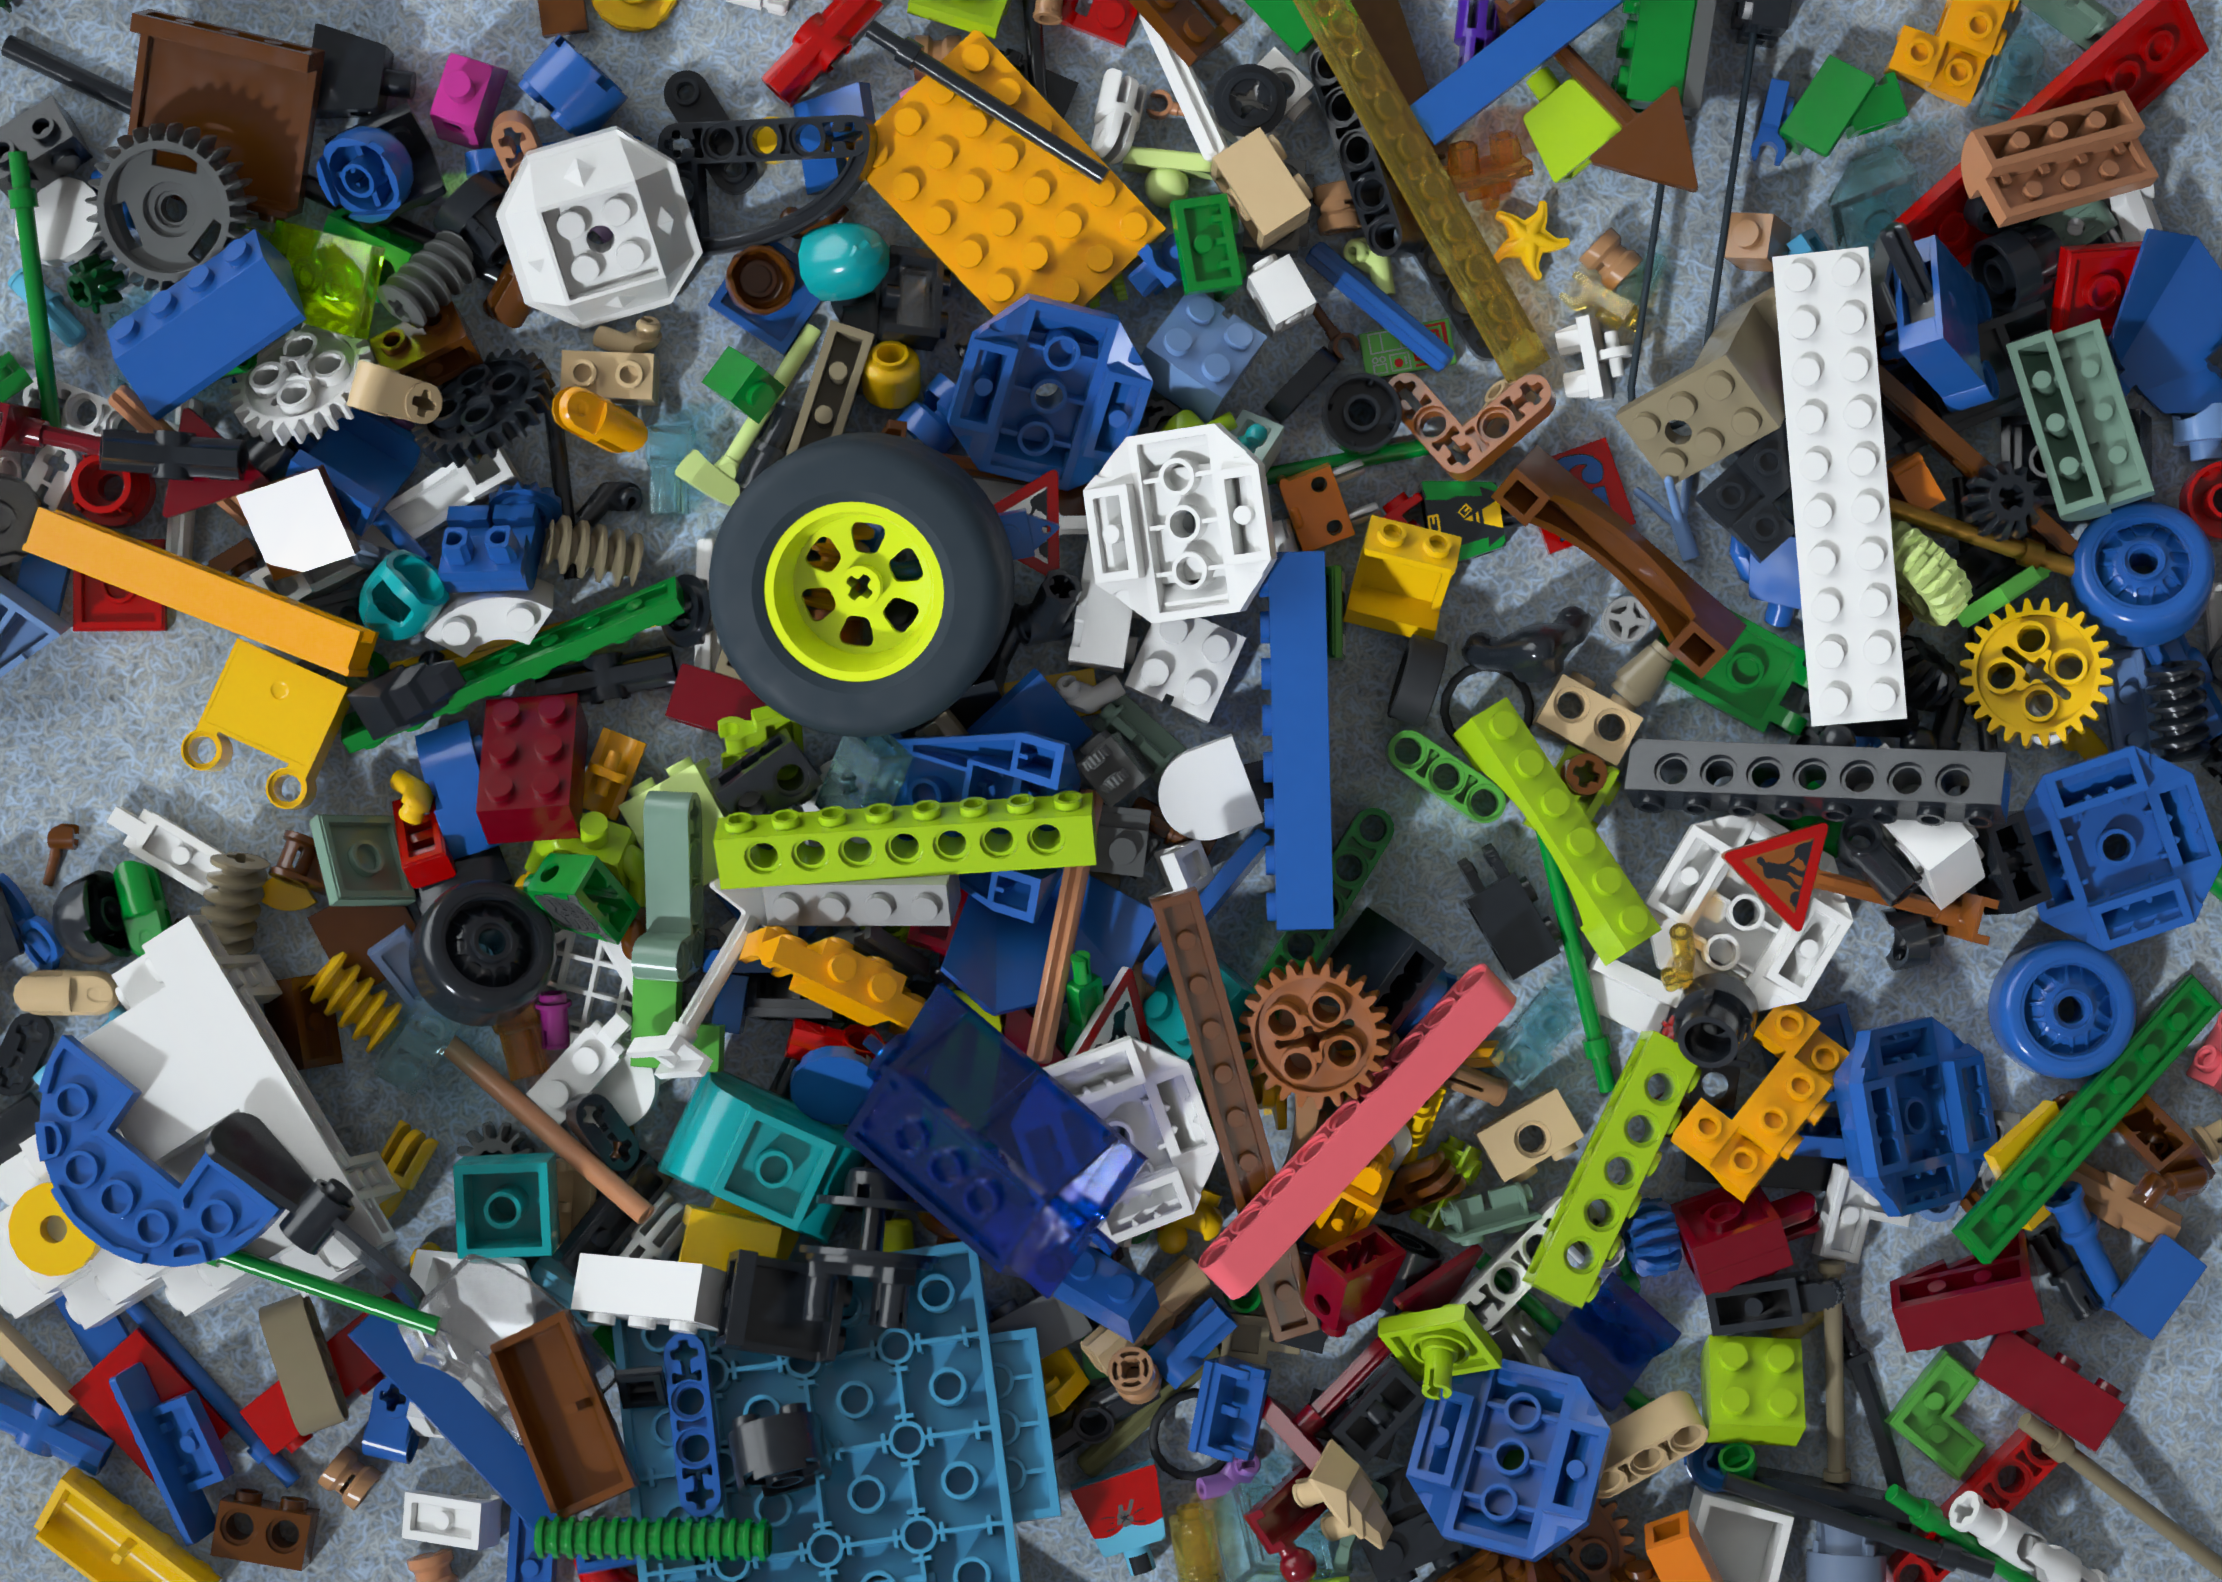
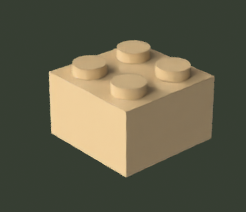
M1259 127L1212 157L1210 176L1222 194L1227 193L1229 205L1235 207L1239 220L1259 251L1262 252L1307 223L1311 209L1309 199L1313 197V194L1299 173L1292 177L1283 161L1287 158V154L1275 135L1271 134L1266 137Z

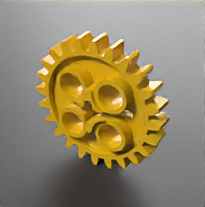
M2025 598L2023 611L2018 613L2008 603L2005 605L2007 617L2003 620L1993 613L1988 615L1993 625L1989 631L1979 626L1974 628L1982 639L1979 644L1965 643L1966 649L1974 654V658L1960 661L1959 665L1963 669L1972 672V675L1959 680L1962 687L1972 688L1974 692L1969 694L1964 701L1967 705H1981L1973 716L1977 722L1989 717L1992 718L1987 728L1991 735L1997 733L2002 727L2005 728L2004 741L2007 744H2010L2017 734L2021 735L2022 744L2025 749L2030 748L2034 737H2039L2043 747L2048 749L2051 735L2055 734L2058 735L2064 744H2067V729L2073 727L2080 734H2085V728L2081 720L2084 717L2095 721L2100 719L2092 708L2094 703L2108 705L2110 702L2100 692V688L2114 686L2115 682L2112 678L2102 675V671L2113 668L2115 663L2113 659L2100 658L2099 656L2110 648L2108 641L2093 642L2101 631L2099 626L2096 624L2083 629L2082 627L2087 618L2086 614L2081 611L2070 619V606L2066 602L2059 607L2057 612H2053L2049 598H2044L2040 610H2034L2029 598ZM2037 630L2044 633L2045 643L2038 651L2026 652L2021 649V639L2027 632ZM2006 647L2011 648L2035 668L2045 664L2043 670L2047 676L2059 686L2068 690L2071 693V697L2067 700L2063 699L2039 679H2034L2031 683H2028L2031 677L2026 670L2003 654V649ZM2068 658H2077L2083 663L2081 674L2072 680L2060 678L2058 676L2060 663ZM2002 667L2014 669L2016 677L2010 687L1997 689L1992 686V675L1997 669ZM2043 694L2052 697L2053 708L2046 716L2035 717L2029 713V703L2035 696Z

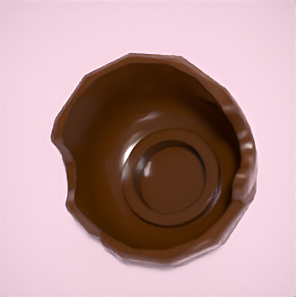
M751 245L735 254L728 265L725 277L726 289L733 303L748 314L763 316L781 310L792 300V292L796 281L794 270L790 267V263L785 255L771 246Z

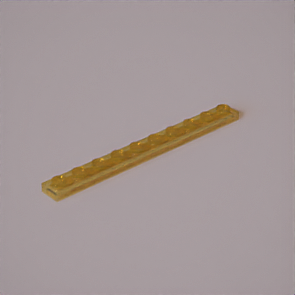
M1293 0L1508 384L1520 379L1550 360V356L1351 1Z

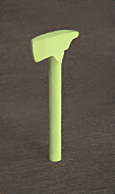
M809 323L805 324L773 375L786 388L759 424L747 417L724 456L722 455L714 465L698 450H692L677 466L675 475L712 499L732 507L740 495V486L735 480L742 460L775 409L776 403L780 401L819 338L821 331Z

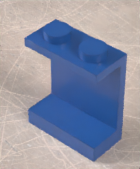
M352 407L350 410L355 418L352 420L343 417L338 419L339 430L335 431L329 428L309 453L300 449L291 459L285 477L324 464L352 531L362 537L411 477L418 465L422 450L414 440L416 437L407 429L398 426L381 415Z

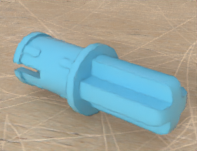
M20 268L9 278L7 284L27 304L23 268ZM44 283L49 328L67 347H75L85 339L87 332L84 326L62 304L64 297L59 292L54 293Z

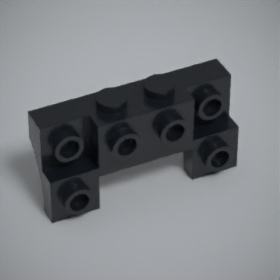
M1786 416L1779 429L1734 452L1738 459L1695 498L1708 515L1735 537L1759 563L1763 562L1772 552L1795 534L1793 525L1774 505L1780 497L1792 488ZM1882 416L1886 454L1903 438Z

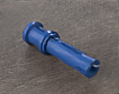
M2075 1181L2064 1182L2044 1206L2046 1210L2054 1213L2059 1223L2058 1233L2061 1240L2069 1245H2073L2103 1305L2102 1308L2111 1311L2108 1308V1303L2113 1298L2112 1293L2115 1295L2123 1283L2098 1235L2100 1230L2099 1219L2096 1214L2089 1212L2083 1200L2085 1192L2082 1185Z

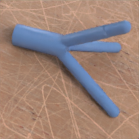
M1693 475L1682 482L1680 502L1673 478L1671 476L1664 478L1672 513L1640 487H1636L1633 490L1634 495L1671 526L1682 561L1699 556L1700 554L1687 519Z

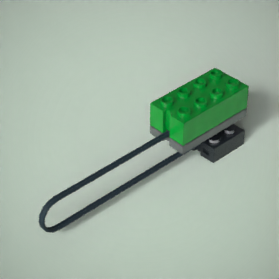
M1626 0L1623 2L1622 13L1630 14V18L1626 20L1624 30L1619 32L1616 58H1622L1623 65L1619 66L1617 75H1613L1611 88L1636 113H1642L1671 87L1678 88L1686 127L1692 121V117H1695L1699 112L1717 0ZM1740 0V2L1736 1L1733 7L1730 28L1738 30L1736 43L1748 45L1703 348L1714 331L1755 47L1773 48L1778 42V37H1782L1788 29L1792 0ZM1659 183L1657 184L1627 386L1628 403L1636 399L1635 385L1665 185ZM1678 420L1670 423V427L1672 430H1675L1687 423Z

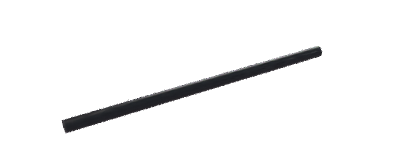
M13 35L6 38L1 50L2 56L130 115L133 91ZM308 174L305 190L306 198L333 211L343 208L341 204L335 207L325 196L318 178ZM400 216L383 225L423 245L433 240L436 236V233ZM475 259L472 262L476 277L492 285L495 284L505 266L497 263L491 267L487 266L485 269Z

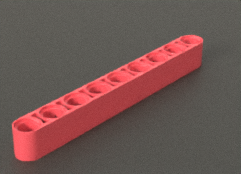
M1480 963L1469 969L1388 1054L1384 1059L1386 1064L1382 1072H1372L1376 1078L1373 1085L1369 1088L1360 1084L1361 1093L1359 1097L1353 1099L1349 1096L1203 1252L1198 1261V1267L1230 1299L1235 1300L1244 1296L1256 1285L1510 1013L1516 1004L1517 997L1485 963Z

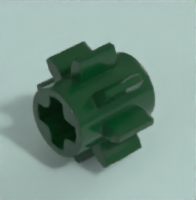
M93 253L80 259L79 262L70 265L68 269L73 275L67 279L66 286L69 296L74 303L82 308L91 306L93 312L98 314L123 301L124 298L119 291L125 287V277L122 270L118 272L113 271L116 262L110 259L101 261L99 255Z

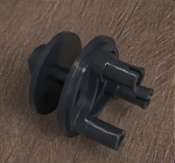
M855 1167L851 1168L846 1176L844 1196L816 1195V1203L863 1208L859 1249L800 1245L799 1252H805L806 1260H808L803 1320L831 1322L835 1279H840V1275L869 1277L868 1282H873L868 1325L897 1329L908 1328L910 1286H915L916 1269L933 1271L934 1264H941L942 1257L883 1252L886 1210L934 1213L933 1204L908 1202L909 1184L906 1174L878 1168Z

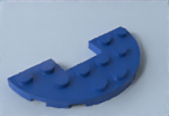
M61 1036L47 1062L38 1092L42 1093L40 1122H35L36 1144L40 1162H45L50 1180L54 1186L51 1189L54 1198L71 1222L84 1235L103 1249L135 1263L181 1267L211 1262L231 1255L259 1238L278 1220L286 1210L284 1207L214 1162L206 1151L184 1183L181 1184L115 1130L139 1098L142 1091L74 1036Z

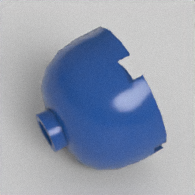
M359 126L338 134L324 147L323 155L318 159L316 166L317 175L325 196L335 207L341 204L345 209L351 211L352 213L348 217L355 221L376 223L386 220L404 203L411 192L414 179L412 159L405 146L394 135L381 128Z

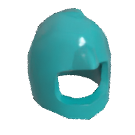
M847 222L823 225L809 230L802 237L798 253L800 276L808 291L821 301H842L862 297L873 291L885 278L889 269L890 248L876 231L863 224Z
M404 549L394 550L380 562L365 581L359 598L360 617L366 628L379 632L378 637L386 641L409 639L424 631L439 615L450 598L449 592L446 591L444 583L440 580L438 569L427 560Z

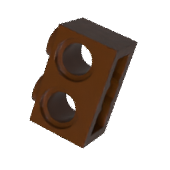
M237 1488L235 1494H228L220 1500L210 1552L211 1556L302 1571L310 1565L320 1509L308 1507L309 1500L296 1496H282L280 1502L264 1500V1493L262 1491L249 1488ZM241 1512L250 1516L254 1525L252 1534H244L236 1528L234 1522L236 1513ZM281 1521H291L298 1527V1541L290 1542L282 1537L280 1533Z

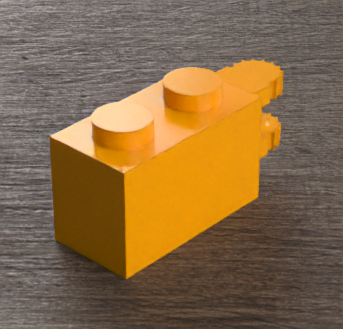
M1386 1144L1308 1228L1303 1241L1322 1250L1369 1225L1381 1205L1394 1171L1388 1168L1395 1153L1391 1144Z

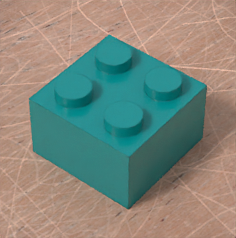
M1216 957L1239 1036L1243 1029L1249 1028V1026L1239 1022L1242 1012L1251 1010L1244 1002L1249 994H1259L1226 962ZM1168 972L1142 1006L1146 1025L1179 1057L1186 1059L1189 1065L1196 1068L1171 975ZM1239 1041L1243 1050L1248 1042Z
M556 1153L463 1156L453 1165L458 1259L553 1255L560 1246Z

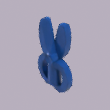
M1 873L0 885L24 944L25 953L40 970H56L60 965L59 958L64 955L65 951L54 934L52 924L45 918L36 916L19 887L7 875Z

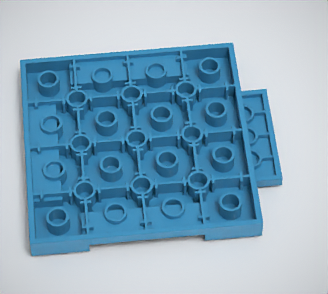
M976 1239L893 1252L942 1257L941 1264H934L933 1271L916 1269L915 1286H910L907 1329L868 1325L873 1282H868L869 1277L848 1275V1280L853 1281V1293L848 1308H843L841 1326L846 1328V1340L841 1355L836 1354L835 1362L820 1364L715 1347L717 1332L697 1330V1334H693L704 1341L709 1351L725 1491L724 1503L720 1511L708 1518L711 1522H715L718 1517H723L725 1522H730L732 1518H739L740 1522L745 1523L747 1518H753L755 1523H759L761 1518H768L772 1525L773 1533L772 1551L766 1562H761L759 1557H754L752 1561H745L742 1556H739L737 1561H731L729 1556H724L722 1561H716L714 1556H710L707 1561H701L699 1556H695L693 1561H687L685 1556H680L678 1561H672L670 1556H665L664 1560H657L655 1555H651L649 1560H642L640 1555H636L639 1582H1024L1016 1523L1062 1517L1038 1330L1034 1327L991 1334L981 1252ZM616 1319L615 1326H612L616 1370L644 1365L662 1366L666 1381L663 1357L664 1348L668 1340L674 1335L679 1334V1332L670 1331L669 1326L660 1324L656 1325V1330L633 1328L628 1326V1320ZM688 1342L682 1344V1351L675 1353V1360H680L684 1363L686 1377L677 1375L676 1384L687 1379L702 1380V1373L694 1375L691 1373L690 1360L698 1356V1350L689 1347ZM697 1388L685 1390L679 1398L680 1409L686 1415L698 1413L704 1405L703 1394ZM620 1399L624 1446L635 1473H637L641 1482L640 1486L629 1490L632 1516L636 1517L637 1521H642L643 1517H650L652 1522H656L658 1517H665L667 1522H671L673 1517H679L681 1522H686L688 1517L694 1516L686 1513L679 1501L669 1405L623 1409ZM799 1402L807 1403L808 1412H814L821 1416L832 1475L826 1479L823 1473L820 1472L815 1475V1485L787 1494L764 1497L762 1488H750L751 1497L741 1496L738 1493L727 1438L728 1434L734 1430L732 1420L746 1414H760V1417L764 1418L779 1414V1408L785 1405ZM702 1435L690 1437L684 1446L686 1458L691 1462H699L706 1458L709 1453L708 1440ZM712 1466L702 1471L686 1470L687 1478L690 1476L697 1477L698 1491L690 1494V1501L698 1503L701 1510L706 1508V1500L714 1498V1492L705 1489L702 1474L712 1475ZM694 1517L696 1522H700L702 1519Z

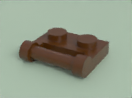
M1128 0L1188 67H1191L1227 42L1245 25V21L1236 12L1231 14L1219 0H1194L1218 26L1216 28L1213 27L1190 0Z

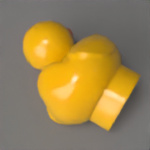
M1203 1188L1194 1214L1156 1228L1158 1232L1157 1243L1160 1249L1169 1254H1176L1184 1250L1188 1242L1186 1228L1201 1233L1204 1241H1210L1215 1238L1223 1227V1215L1218 1208L1223 1196Z

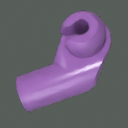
M1255 1453L1254 1459L1249 1461L1234 1457L1233 1462H1227L1219 1473L1199 1477L1196 1481L1199 1498L1204 1501L1244 1491L1261 1468L1259 1456Z

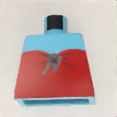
M1153 1458L1071 1484L1072 1498L1104 1558L1123 1553L1130 1576L1144 1574L1157 1567L1150 1544L1165 1539L1166 1532L1157 1467Z

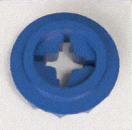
M517 480L514 486L501 484L498 491L492 492L489 495L488 505L492 514L495 505L536 503L544 529L549 527L552 519H554L555 524L562 516V498L556 496L551 487L540 488L536 481L530 485L523 484L519 480Z

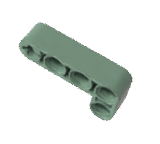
M649 791L643 808L647 932L638 937L634 943L631 961L632 972L636 979L682 982L700 969L703 963V948H705L701 800L696 792Z

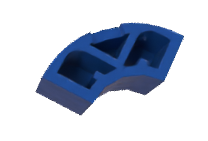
M468 719L416 735L417 752L424 781L426 784L428 783L435 797L436 810L434 813L453 860L506 844H488L476 813L483 735L475 736Z

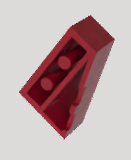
M2021 1229L1990 1264L1983 1265L1973 1254L1949 1265H1946L1944 1259H1941L1890 1281L1892 1311L1906 1353L1918 1350H1931L1942 1345L1966 1340H1979L1989 1335L2013 1330L2021 1331L2032 1326L2045 1324L2037 1267L2025 1229Z

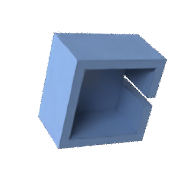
M1201 293L1187 296L1184 294L1145 346L1141 358L1152 376V389L1183 410L1193 411L1206 424L1212 420L1244 376L1268 336L1234 313L1230 319L1223 316L1222 314L1226 308L1206 294Z

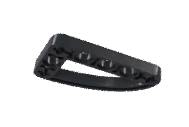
M860 115L686 122L670 124L661 131L658 138V151L676 162L680 178H687L693 185V197L688 204L690 211L694 210L693 221L703 251L700 257L740 252L751 245L765 246L798 234L830 216L844 205L865 181L875 159L878 135L872 121ZM853 123L855 130L863 132V140L856 141L855 149L853 142L834 141L833 132H850L853 129ZM807 125L815 126L821 136L818 148L811 152L805 150L800 142V133ZM764 127H770L777 135V145L768 154L762 152L757 145V135ZM721 129L730 131L734 138L732 151L724 156L719 154L714 146V137ZM680 136L684 139H701V148H685L681 153V150L673 148V140L680 139ZM848 158L844 169L829 188L804 207L758 227L710 237L706 164Z

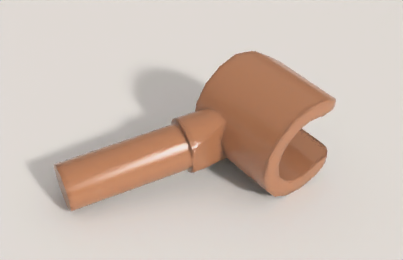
M1157 89L1150 94L1151 97L1162 98L1167 103V108L1161 112L1146 109V113L1150 118L1162 120L1169 116V114L1184 116L1179 103L1173 101L1167 91Z

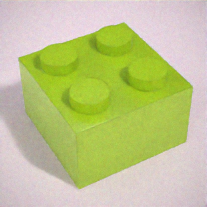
M1708 1335L1700 1354L1702 1419L1709 1433L1705 1443L1731 1444L1742 1442L1748 1445L1796 1447L1806 1429L1801 1339Z

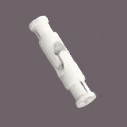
M1974 1491L1964 1492L1951 1505L1949 1511L1951 1527L1959 1532H1970L1976 1536L1980 1545L2017 1568L2029 1571L2040 1582H2108L2106 1574L2098 1569L2090 1570L2082 1565L2079 1557L2061 1546L2045 1544L2047 1540L2042 1534L2001 1508H1990L1984 1504L1983 1498Z

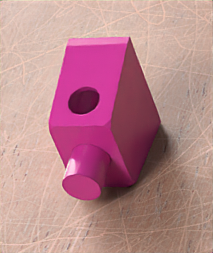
M451 52L430 111V117L437 137L473 150L483 149L509 70ZM452 124L457 125L462 129L455 128L452 126Z

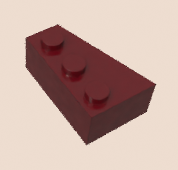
M2026 1330L1999 1333L1973 1374L2098 1455L2127 1410V1405L2119 1400L2123 1392L2098 1377L2095 1384L2078 1374L2082 1366L2059 1351L2054 1358L2037 1348L2041 1340Z

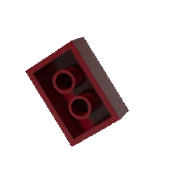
M578 693L486 700L476 813L488 844L580 838L589 726Z

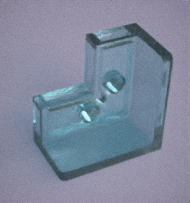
M1238 1483L1211 1505L1210 1513L1226 1582H1287L1280 1572L1281 1556L1279 1553L1269 1555L1243 1517L1245 1513L1253 1509L1254 1504L1263 1500L1262 1497L1272 1491V1487L1275 1485ZM1306 1529L1294 1543L1297 1547L1308 1549L1316 1558L1317 1571L1312 1580L1329 1578L1334 1574V1569L1326 1538L1321 1530Z

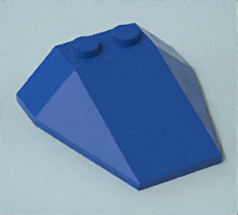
M1029 731L895 738L890 743L881 803L902 806L914 805L922 800H935L939 803L961 802L969 797H982L986 800L1007 799L1015 794H1030L1033 797L1053 796L1068 790L1079 792L1081 778L1069 743ZM1048 824L1038 826V828L1043 831H1053L1057 829L1056 827ZM997 827L991 829L996 834L1009 833L1005 828ZM957 831L944 832V834L949 837L962 836V834ZM909 834L897 835L898 838L906 841L916 839ZM1064 867L959 874L960 888L992 911L1035 923L1046 906L1064 871Z

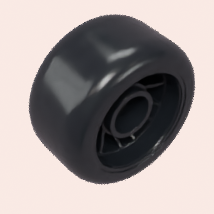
M485 879L458 884L441 894L419 920L409 946L410 972L415 986L424 1000L444 1017L463 1025L477 1027L498 1025L524 1012L547 986L553 974L557 958V943L554 929L548 916L526 892L513 885ZM479 943L487 946L493 955L485 953L480 948Z

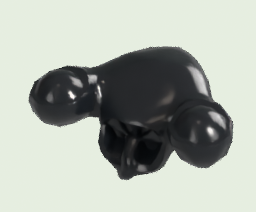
M1570 606L1562 609L1553 623L1528 625L1500 640L1497 637H1491L1487 633L1477 632L1470 635L1467 639L1465 646L1461 649L1462 656L1468 664L1480 670L1494 669L1512 672L1520 682L1534 683L1558 676L1564 670V660L1568 653L1585 640L1591 629L1592 617L1590 613H1586L1583 609Z

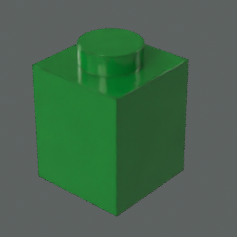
M729 345L702 381L705 386L725 402L758 424L786 388L761 366Z

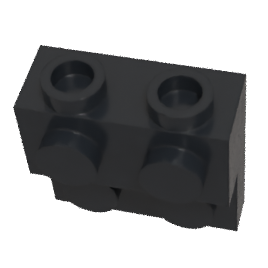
M1408 1465L1374 1479L1388 1490V1495L1382 1509L1393 1527V1531L1384 1549H1378L1365 1538L1360 1540L1378 1582H1386L1388 1580L1390 1582H1409L1418 1577L1416 1568L1432 1562L1435 1569L1449 1565L1460 1558L1457 1550L1464 1548L1465 1545L1446 1540L1441 1536L1418 1494L1406 1477Z

